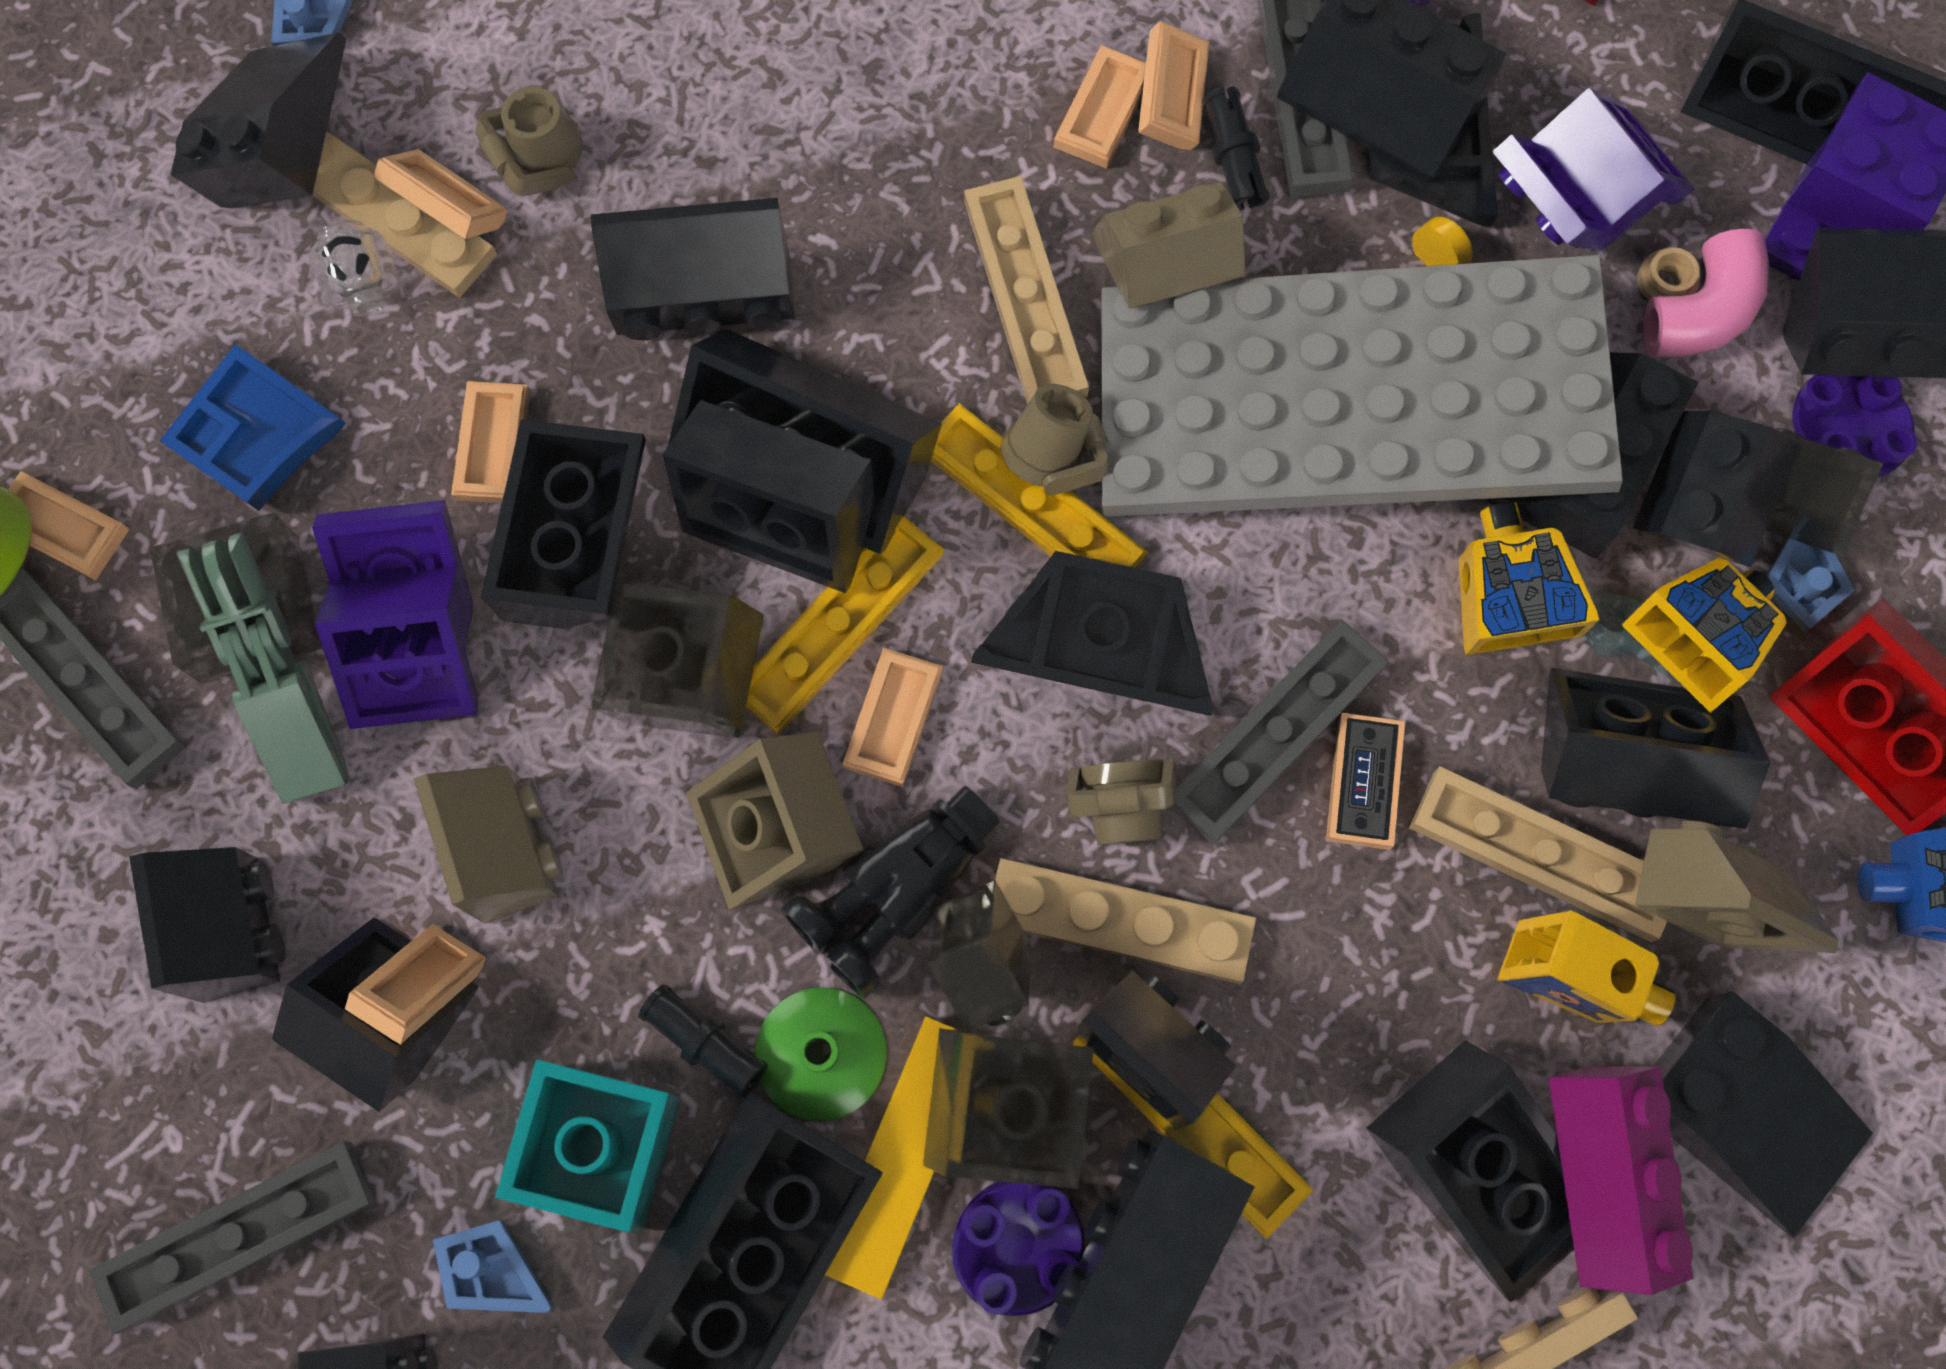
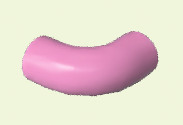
M1735 229L1709 238L1703 244L1701 250L1705 282L1702 289L1695 294L1685 296H1653L1649 300L1643 322L1645 349L1649 357L1677 358L1716 351L1750 328L1767 296L1769 260L1766 240L1762 232L1755 229Z

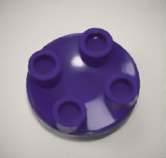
M1814 375L1805 382L1795 397L1792 421L1800 444L1816 463L1836 475L1857 480L1883 477L1897 469L1915 452L1917 447L1913 417L1907 403L1900 395L1902 385L1897 377Z
M1030 1177L1004 1179L980 1191L963 1210L955 1227L952 1240L953 1266L962 1288L986 1312L1005 1316L1028 1315L1053 1304V1294L1060 1276L1070 1263L1078 1265L1084 1251L1082 1223L1074 1205L1053 1185Z

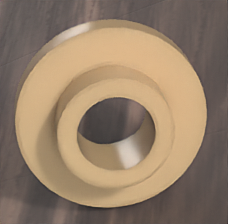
M1669 247L1655 251L1647 256L1638 270L1637 282L1639 289L1648 300L1653 296H1685L1695 294L1700 285L1699 264L1691 253L1681 248ZM1659 273H1669L1674 276L1677 286L1664 282L1660 278Z

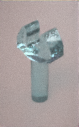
M1605 595L1599 602V605L1610 615L1620 620L1622 629L1621 632H1611L1604 625L1597 622L1584 635L1592 650L1603 658H1608L1613 653L1630 652L1681 688L1686 689L1622 626L1642 603L1630 596Z

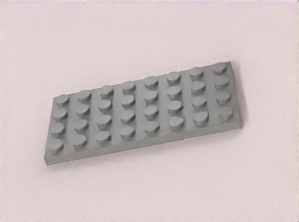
M1600 255L1242 278L1131 309L1128 308L1118 287L1101 288L1102 428L1110 444L1105 447L1109 470L1102 478V508L1104 517L1613 493L1620 490L1623 480Z

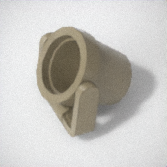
M527 86L518 89L507 97L501 108L485 110L479 114L475 134L481 142L480 147L496 172L504 178L509 188L515 194L528 196L555 190L577 178L573 168L582 155L583 140L576 122L567 115L558 99L549 90L539 86ZM504 128L506 142L496 130Z
M1046 384L1037 389L1024 411L1019 414L1018 420L1010 425L1001 444V454L1008 468L1019 478L1033 485L1042 486L1048 495H1057L1102 481V478L1109 471L1105 447L1110 444L1099 417L1093 414L1091 405L1083 395L1068 386ZM1084 445L1087 455L1092 457L1094 461L1079 465L1082 459L1081 450Z
M1174 758L1139 760L1071 768L1066 788L1070 815L1075 817H1092L1097 845L1162 839V809L1171 807L1175 802Z

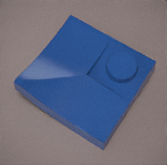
M235 344L163 435L160 442L260 511L286 479L317 450L331 441L346 423Z

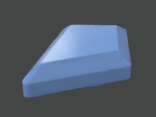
M274 0L272 45L275 46L327 34L340 33L354 0Z
M1809 508L1805 509L1798 516L1766 574L1774 586L1772 600L1804 633L1855 591L1814 512Z
M503 1220L433 1239L446 1308L547 1313L553 1310L554 1305Z

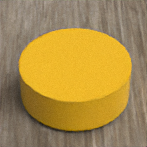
M1441 216L1433 217L1413 234L1412 246L1414 253L1427 266L1469 264L1472 261L1473 251L1469 237L1456 222Z

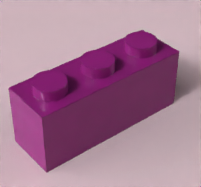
M1589 1066L1548 1077L1580 1287L1654 1295L1692 1280L1691 1262L1693 1250L1690 1238L1686 1234L1680 1196L1681 1173L1674 1157L1669 1125L1670 1102L1664 1091L1661 1067Z

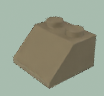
M1222 182L1209 186H1195L1184 193L1151 202H1138L1126 209L1105 214L1092 231L1096 247L1129 309L1245 277L1243 215Z
M818 732L760 738L686 792L729 910L739 908L828 873L864 850Z
M509 766L429 773L414 778L452 905L486 924L559 897L554 879L563 876V869L553 842L550 839L541 841L535 819L544 816V809L532 780L523 782L522 778Z
M1683 821L1680 829H1651L1635 906L1708 942L1725 948L1821 953L1837 952L1838 938L1791 873L1766 861V853L1761 849L1733 843L1723 838L1724 831L1721 828L1700 821Z

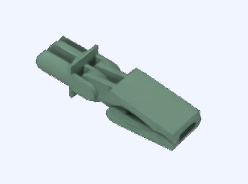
M241 532L229 536V549L223 541L218 539L203 544L202 556L194 547L178 551L179 561L205 617L199 628L201 632L207 631L221 663L224 666H230L238 690L232 692L234 706L282 804L347 784L349 782V774L346 762L311 671L304 659L295 661L289 648L291 646L290 633L275 599L277 590L275 588L268 591L244 533Z

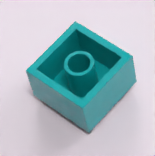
M536 1059L495 1198L628 1233L644 1232L681 1098L667 1092Z

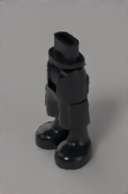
M963 786L949 801L945 802L938 799L933 804L932 809L930 808L914 817L885 841L880 839L867 846L863 852L842 869L847 885L835 895L820 902H813L803 896H795L784 904L781 912L815 953L820 954L836 938L843 927L867 905L875 906L876 914L856 934L840 943L824 958L832 971L853 992L865 999L879 985V975L875 969V964L883 948L894 935L900 939L905 937L907 940H910L931 917L935 916L942 904V897L966 871L975 855L984 850L985 846L982 839L1000 821L995 813L969 787Z

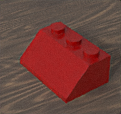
M1882 597L1829 641L1769 695V698L1908 836L1921 832L1946 814V658Z

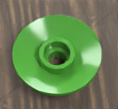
M818 987L794 993L773 1008L759 1030L755 1046V1056L768 1064V1068L760 1083L768 1097L779 1108L800 1119L831 1121L856 1111L874 1094L885 1071L887 1048L882 1027L877 1017L865 1003L845 991ZM815 1040H825L831 1046L830 1058L820 1065L810 1063L807 1058V1048Z

